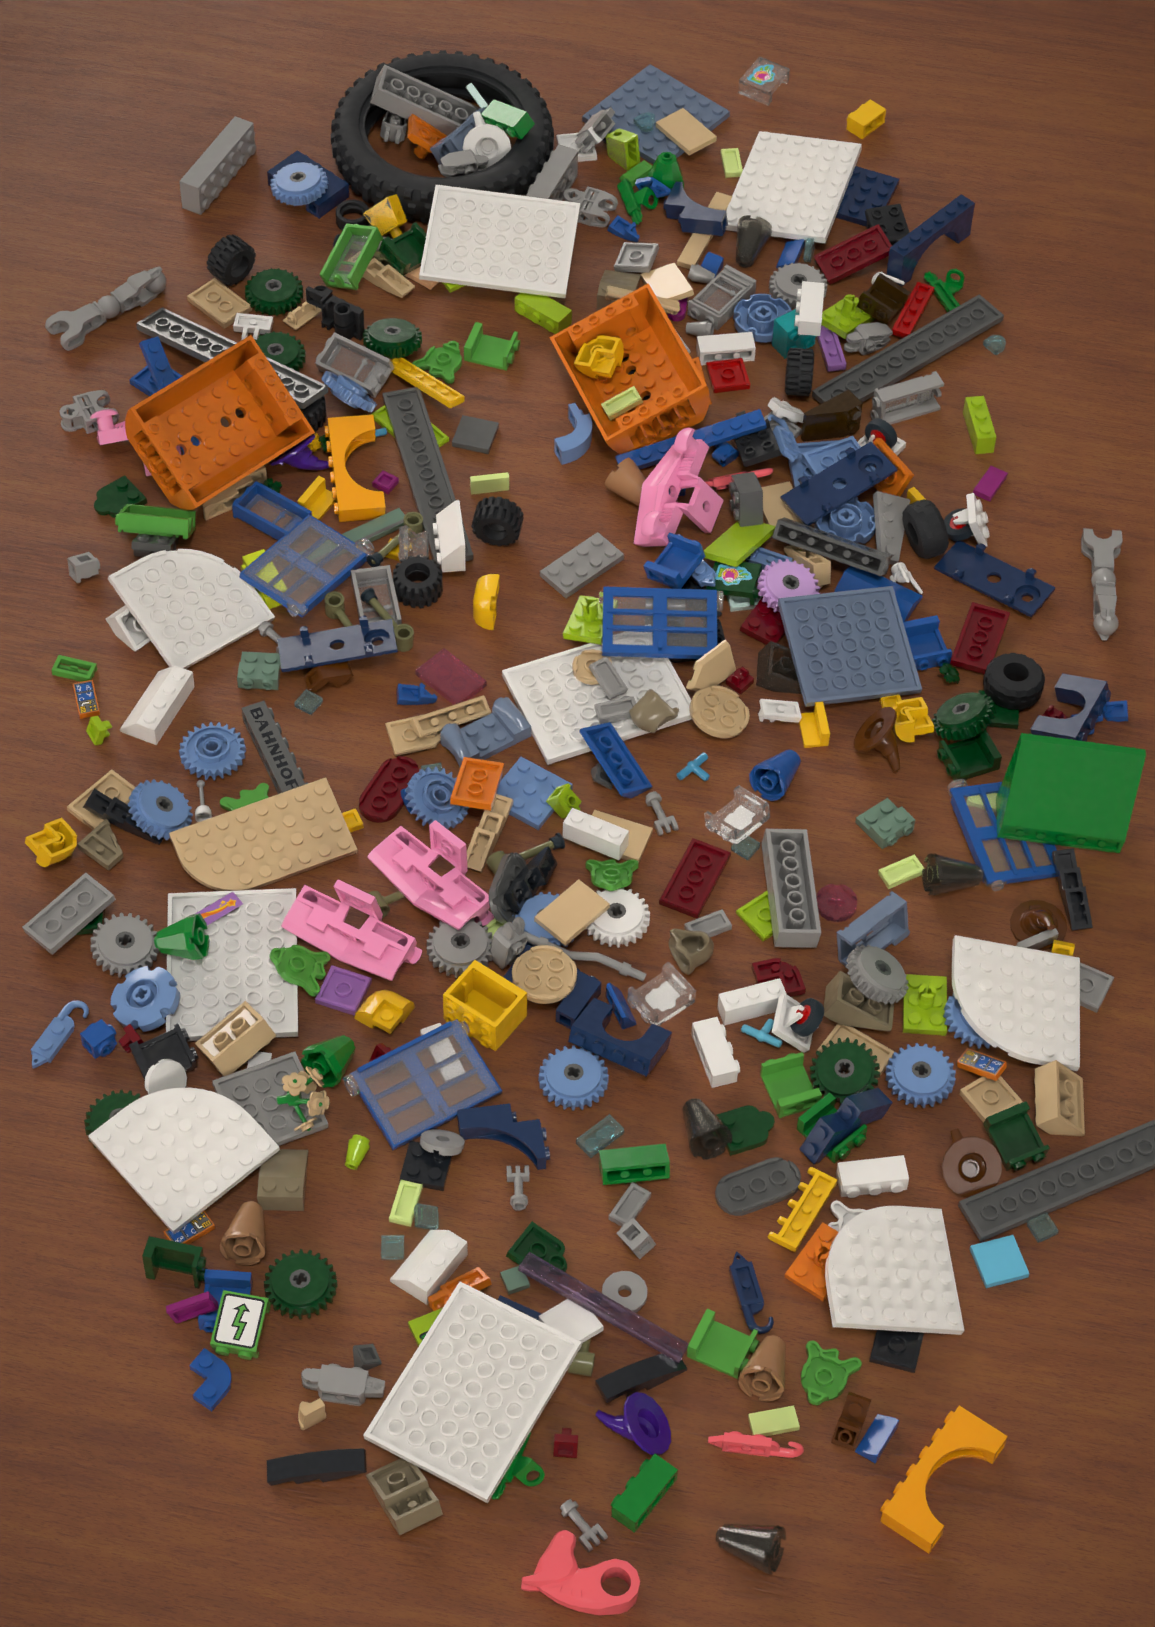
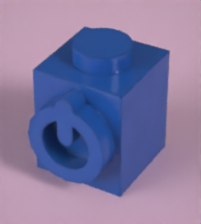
M102 1019L90 1024L86 1030L80 1033L82 1045L95 1059L99 1056L109 1055L114 1050L115 1045H117L115 1029L111 1024L107 1025Z

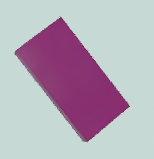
M990 466L974 488L973 493L990 502L1006 480L1008 473Z
M209 1291L166 1306L167 1314L175 1323H180L219 1309L217 1300Z

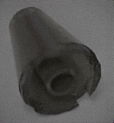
M751 215L742 216L737 223L736 262L743 268L751 267L772 235V225L767 220L758 216L756 219L750 218Z
M935 853L928 854L924 860V863H927V868L922 870V882L924 890L930 892L928 895L934 896L978 886L983 880V870L980 869L979 865Z
M688 1100L684 1104L682 1111L691 1153L696 1158L700 1156L706 1160L721 1155L726 1151L725 1146L728 1142L730 1144L732 1142L730 1129L702 1100Z
M724 1524L722 1528L719 1527L716 1533V1542H718L721 1549L767 1574L772 1575V1571L776 1572L784 1552V1548L781 1547V1539L786 1540V1532L783 1526Z

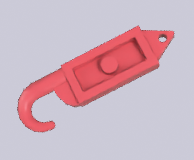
M765 468L751 472H754L756 477L759 478L772 474L773 469ZM743 471V472H738V473H734V474H742V473H750V472ZM734 474L709 478L705 483L711 487H716V490L725 489L732 482L731 475Z
M732 1431L730 1433L724 1432V1435L708 1437V1443L722 1448V1451L785 1458L798 1457L804 1452L803 1446L797 1442L790 1441L788 1443L789 1446L796 1449L783 1448L776 1441H772V1438H767L761 1434L751 1436Z

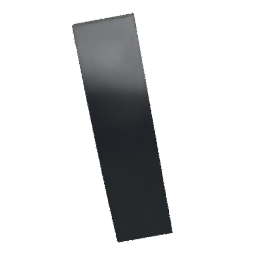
M95 788L83 805V808L103 820L107 819L109 823L158 845L164 839V837L160 839L156 836L151 837L149 833L143 832V829L136 826V821L131 819L133 817V814L129 813L131 807L116 797L113 799L109 798Z
M549 846L539 852L521 870L505 892L504 896L513 912L520 911L526 899L533 898L538 888L548 883L558 864Z
M1074 848L1053 851L1052 856L1057 881L1071 931L1093 928L1086 886H1083L1081 871L1080 867H1077Z
M673 1350L618 1369L595 1380V1385L606 1403L624 1394L628 1397L644 1388L648 1391L687 1371V1367L677 1351Z
M364 1448L316 1451L267 1460V1483L271 1486L290 1481L300 1484L317 1479L322 1482H328L367 1472L366 1450Z

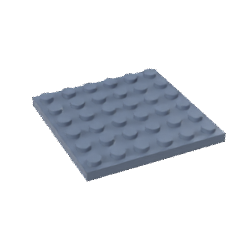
M650 64L582 116V122L587 123L592 115L611 107L615 111L611 118L615 125L608 133L610 134L620 128L637 134L640 157L654 164L656 158L662 152H671L676 155V158L684 153L679 146L656 128L657 121L684 108L707 129L712 131L730 117V111Z
M893 586L778 599L777 603L805 707L815 706V702L833 704L921 693L922 686Z

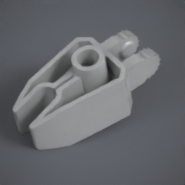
M387 111L382 121L380 136L384 138L385 142L389 140L399 144V142L404 141L407 128L406 119Z
M471 149L452 152L440 159L442 164L438 165V168L445 177L464 176L485 169L489 158L484 155H474Z
M879 322L859 324L853 333L847 335L846 340L848 342L844 344V350L847 352L859 351L863 356L884 348L891 341L889 336L893 332L888 325Z
M521 917L514 918L512 923H505L493 935L490 953L492 954L493 962L502 970L507 965L511 966L515 962L529 939L523 933L525 922Z

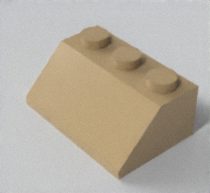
M244 1001L195 1044L223 1076L235 1073L242 1064L250 1060L254 1054L268 1045L277 1035L264 1018Z
M1057 1060L1035 1068L1036 1126L1050 1135L1084 1136L1083 1078Z

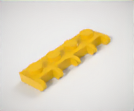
M809 1167L807 1171L809 1175L813 1176L809 1185L800 1182L798 1188L804 1192L799 1201L790 1199L788 1202V1206L793 1208L788 1219L782 1216L778 1218L777 1222L783 1226L779 1234L770 1232L767 1236L771 1241L795 1253L837 1185V1179L813 1167Z

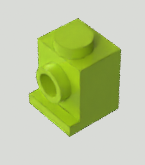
M569 783L556 787L546 800L561 818H566L572 808L580 811L578 806L582 801L570 789L571 785Z

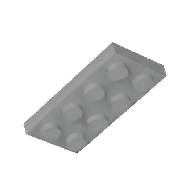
M597 532L542 569L540 577L563 597L568 598L624 560V554Z
M85 873L22 928L26 934L53 955L116 899L110 891Z

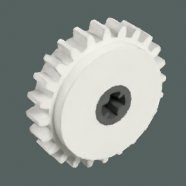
M624 888L614 891L604 889L603 892L598 890L597 894L610 903V908L586 928L588 929V935L593 934L594 941L599 939L601 945L608 943L609 947L612 944L616 945L617 948L620 947V944L628 946L630 941L636 943V937L641 939L643 933L647 932V926L650 923L649 906L645 904V899H639V893L633 894L632 889L628 891L624 890Z

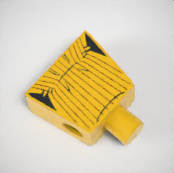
M397 194L385 198L363 213L369 223L378 228L382 236L391 234L393 239L402 234L399 227L407 222Z

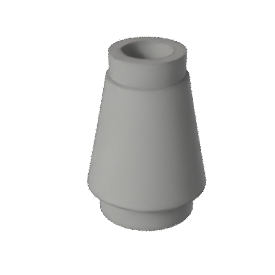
M692 264L687 278L691 279L692 282L708 284L714 279L715 274L698 264Z
M710 321L687 322L686 333L694 336L713 335L714 323H710Z

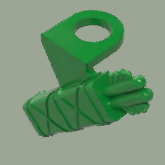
M623 179L617 185L627 213L637 225L639 222H642L641 218L643 216L640 205L642 204L648 209H654L658 204V198L649 187H644L634 192L631 182L627 179ZM650 195H652L654 198V202L652 205H650L648 202V198Z
M950 269L947 272L945 282L938 279L934 273L930 271L928 273L925 272L924 279L927 280L926 282H929L930 286L935 287L934 294L947 313L960 306L953 297V294L963 289L965 276L962 271ZM951 274H958L960 276V279H953L951 277Z
M531 1432L493 1493V1500L500 1498V1495L504 1493L505 1483H511L514 1476L530 1487L536 1486L543 1481L545 1477L543 1468L532 1458L522 1456ZM535 1470L539 1472V1476L535 1480L526 1479L530 1471Z

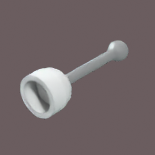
M203 780L197 781L200 794V806L195 810L197 822L212 818L211 809L204 803L203 787L205 782Z

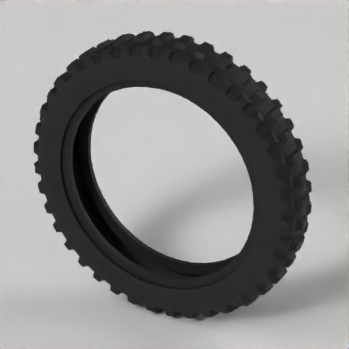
M440 50L436 54L424 51L423 55L417 56L411 53L404 59L399 57L393 58L389 64L383 62L377 66L375 71L368 70L365 73L364 79L358 78L353 83L354 87H349L345 91V97L339 100V108L335 110V119L331 123L333 158H335L338 170L343 175L344 180L349 185H352L351 190L357 195L362 194V199L368 204L374 202V206L385 198L397 194L406 219L412 221L414 218L421 219L422 223L427 224L430 219L436 185L521 196L527 195L530 185L534 184L537 174L541 173L544 163L548 162L554 148L552 117L546 107L547 103L541 98L538 89L532 88V83L527 78L521 79V74L518 71H509V67L504 63L498 65L495 64L494 59L487 57L484 60L479 58L478 54L473 53L467 56L463 55L461 51H456L455 54H449L446 50ZM384 65L455 97L474 100L466 87L472 83L487 105L493 100L500 101L526 111L535 123L522 139H516L511 150L498 162L481 171L457 177H427L403 171L381 158L367 139L374 124L388 111L370 103L376 78Z

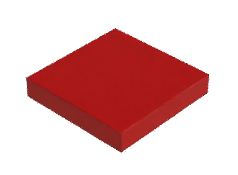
M743 358L706 362V369L713 393L750 389L751 384Z

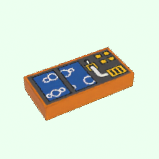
M93 680L73 683L80 719L99 716L100 711Z
M969 1048L966 1049L957 1061L958 1068L994 1081L998 1080L1007 1067L1006 1061Z
M203 1211L175 1234L169 1229L165 1230L164 1236L169 1241L190 1244L214 1230L215 1225L206 1212Z

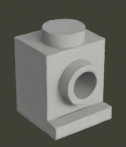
M90 552L67 558L69 576L76 583H80L82 578L86 579L92 575L99 574V560Z
M634 1218L623 1224L617 1232L621 1240L639 1259L656 1245L651 1236Z

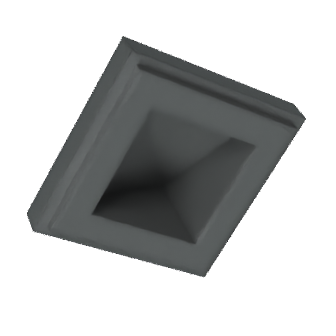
M598 763L591 769L593 781L611 790L613 783L601 764Z
M374 1344L353 1346L354 1367L369 1370L382 1364Z

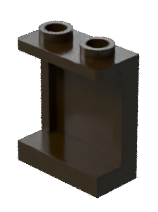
M880 273L874 284L866 292H862L857 307L887 325L905 305L911 292Z

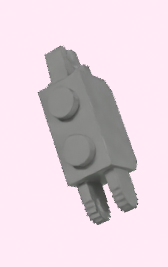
M611 107L592 115L578 132L575 143L577 145L584 144L581 150L584 154L594 145L601 142L615 125L611 119L615 111Z
M322 1364L321 1369L306 1368L301 1373L303 1387L318 1391V1396L322 1401L360 1406L365 1403L366 1398H383L385 1391L384 1380L370 1377L368 1371L360 1367L345 1368L337 1364Z

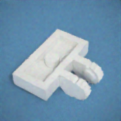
M236 313L233 329L236 332H242L241 340L248 337V333H254L253 338L257 340L260 334L271 333L274 321L272 316Z
M775 397L770 400L768 407L773 411V415L778 418L786 417L793 423H803L804 413L800 409L792 407L786 401H780Z

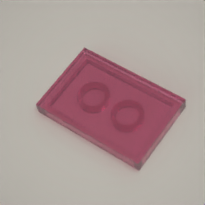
M445 648L415 670L419 678L454 705L469 700L487 686L485 679Z

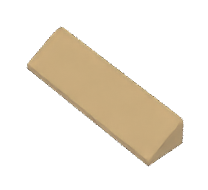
M607 286L605 299L617 301L633 291ZM656 296L665 313L676 315L679 312V301Z
M483 695L415 717L409 723L419 738L442 731V728L449 723L460 725L491 714V710Z

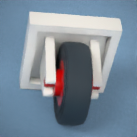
M882 419L870 421L865 428V435L858 441V444L862 447L870 441L873 443L876 438H882L896 455L906 448V442L898 438L894 428Z
M974 493L967 494V509H956L950 512L944 519L948 538L954 541H962L970 536H975L978 544L982 543L988 546L987 538L990 537L986 526V523H988L986 511L983 512L981 500H977Z
M786 994L780 995L772 1033L803 1053L809 1051L813 1032L819 1027L824 1016L823 1004L813 998L805 999L799 1003Z

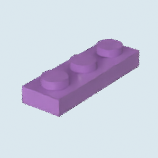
M821 326L820 336H817L827 371L845 370L847 364L837 334Z

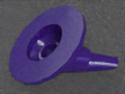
M314 434L269 462L272 466L286 463L295 468L306 470L329 468L328 461L318 460V457L312 455V450L307 446L314 440Z
M635 1392L627 1397L624 1404V1415L613 1416L601 1410L596 1412V1417L606 1427L629 1440L635 1441L642 1450L650 1455H661L668 1450L671 1443V1430L667 1417L656 1401L645 1393Z

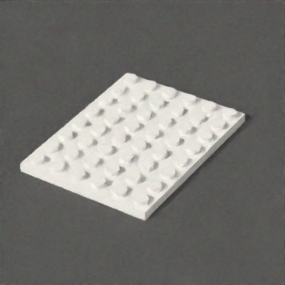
M759 131L732 199L727 207L728 226L726 230L826 243L861 153L862 144Z
M436 185L419 279L566 298L580 203Z
M625 632L613 636V644L653 645V632ZM589 643L502 670V677L520 712L531 725V734L547 765L591 751L579 730L600 724L594 709V705L633 696L637 703L647 690L652 689L671 708H679L678 716L661 725L657 730L691 720L689 711L691 698L669 658L607 656L612 660L613 667L628 688L627 692L611 700L600 684H584L573 675L572 663L574 658L585 650L595 649L602 651V645ZM631 718L611 722L623 741L650 733L638 728Z
M296 888L233 891L243 905L207 926L208 929L204 930V934L209 935L210 939L208 956L203 959L191 960L167 954V971L177 982L175 987L180 992V1001L174 1014L166 1016V1032L173 1030L174 1025L178 1023L181 1029H186L190 1038L188 1041H198L246 1001L264 1018L277 1035L276 1037H298V985L285 981L278 974L274 963L269 957L271 950L274 948H289L292 945H297V936L281 927L284 918L296 900ZM232 891L168 893V926L201 911Z
M459 1282L365 1431L364 1439L488 1503L582 1344L580 1341Z

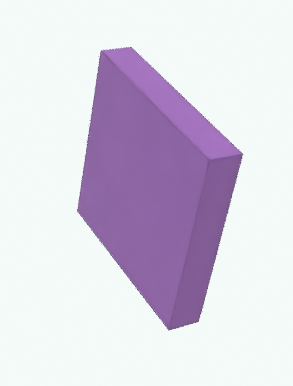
M332 965L320 988V992L315 998V1003L355 1016L372 983V978Z

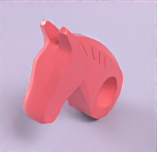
M562 1530L555 1534L540 1558L534 1575L522 1577L521 1589L523 1591L542 1592L558 1604L593 1615H613L627 1612L636 1604L640 1588L638 1572L627 1561L611 1559L588 1568H578L574 1556L576 1537L568 1530ZM619 1577L628 1584L629 1590L623 1595L612 1596L603 1590L601 1584L608 1578Z

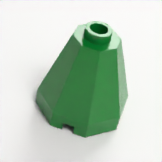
M662 152L656 158L647 177L655 178L669 189L673 188L676 181L683 182L684 188L683 173L676 155L671 152Z
M200 913L192 914L158 931L157 936L154 937L155 947L164 954L191 960L203 959L208 956L210 943L209 935L204 934V930L208 929L207 923Z
M345 1035L337 1036L305 1048L302 1052L304 1057L301 1059V1064L304 1069L308 1066L321 1071L323 1088L333 1087L341 1081L355 1054L356 1047L351 1038Z

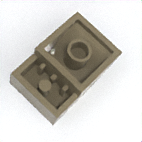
M400 1458L366 1474V1478L376 1498L399 1536L443 1515L439 1500L429 1488L427 1479L419 1468L412 1463Z

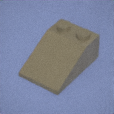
M605 270L597 293V311L615 302L605 299L607 286L635 291L639 288L641 274Z
M839 971L826 986L824 1016L829 1020L845 1026L890 1031L892 1029L894 1004L889 1002L884 1004V1002H877L866 997L856 988L850 976L842 971Z
M280 1149V1151L261 1165L257 1200L263 1210L304 1211L308 1150Z

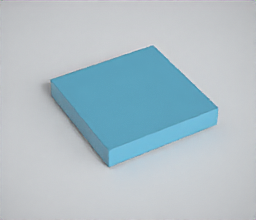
M1014 1235L970 1246L971 1254L985 1288L1029 1277L1030 1273Z

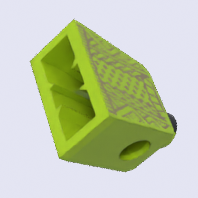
M619 128L610 134L608 133L602 140L607 145L609 158L628 171L640 163L637 134Z

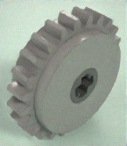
M800 263L785 264L783 268L778 267V272L774 271L773 275H771L769 293L772 294L773 299L781 298L790 308L796 309L797 302H800V300H797L798 289H802V281L825 283L824 297H826L827 279H824V274H820V270L814 269V266L811 267L808 264Z
M120 913V917H116L113 914L110 921L104 918V925L98 923V930H93L94 937H91L92 958L97 959V966L103 964V971L109 969L110 975L116 972L118 977H121L122 974L127 975L131 971L146 965L152 967V960L157 959L156 953H159V949L154 944V937L157 936V931H153L152 924L147 926V919L141 921L140 915L134 918L132 913H129L128 916Z
M475 918L469 920L460 930L440 921L439 928L434 926L433 933L430 932L429 939H427L429 961H433L434 968L439 966L440 973L446 971V976L454 974L455 978L461 975L474 960L488 967V961H492V954L490 953L492 932H488L487 926L482 928V922L476 923Z
M862 944L860 947L857 946L848 955L846 968L849 971L847 973L850 975L851 981L856 988L866 997L877 1002H884V1004L888 1002L894 1004V1002L898 1003L905 996L906 991L909 989L907 986L908 981L906 980L907 975L901 964L890 953L876 946L867 945L865 947Z

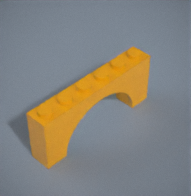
M374 415L328 418V426H324L325 437H329V441H326L327 453L331 452V456H328L329 468L333 469V472H330V482L335 485V487H332V498L336 499L337 502L334 503V514H338L339 522L372 520L384 515V492L372 491L361 487L350 477L345 467L348 457L356 448L369 442H375Z
M960 1405L955 1412L950 1411L944 1420L945 1426L943 1429L938 1428L935 1431L930 1447L925 1446L922 1449L917 1465L913 1463L906 1473L908 1477L904 1483L900 1481L893 1491L894 1497L891 1501L887 1499L880 1509V1512H882L881 1523L928 1554L941 1538L944 1525L930 1511L926 1500L925 1488L931 1475L943 1464L957 1458L973 1457L993 1464L1005 1447L1008 1437Z

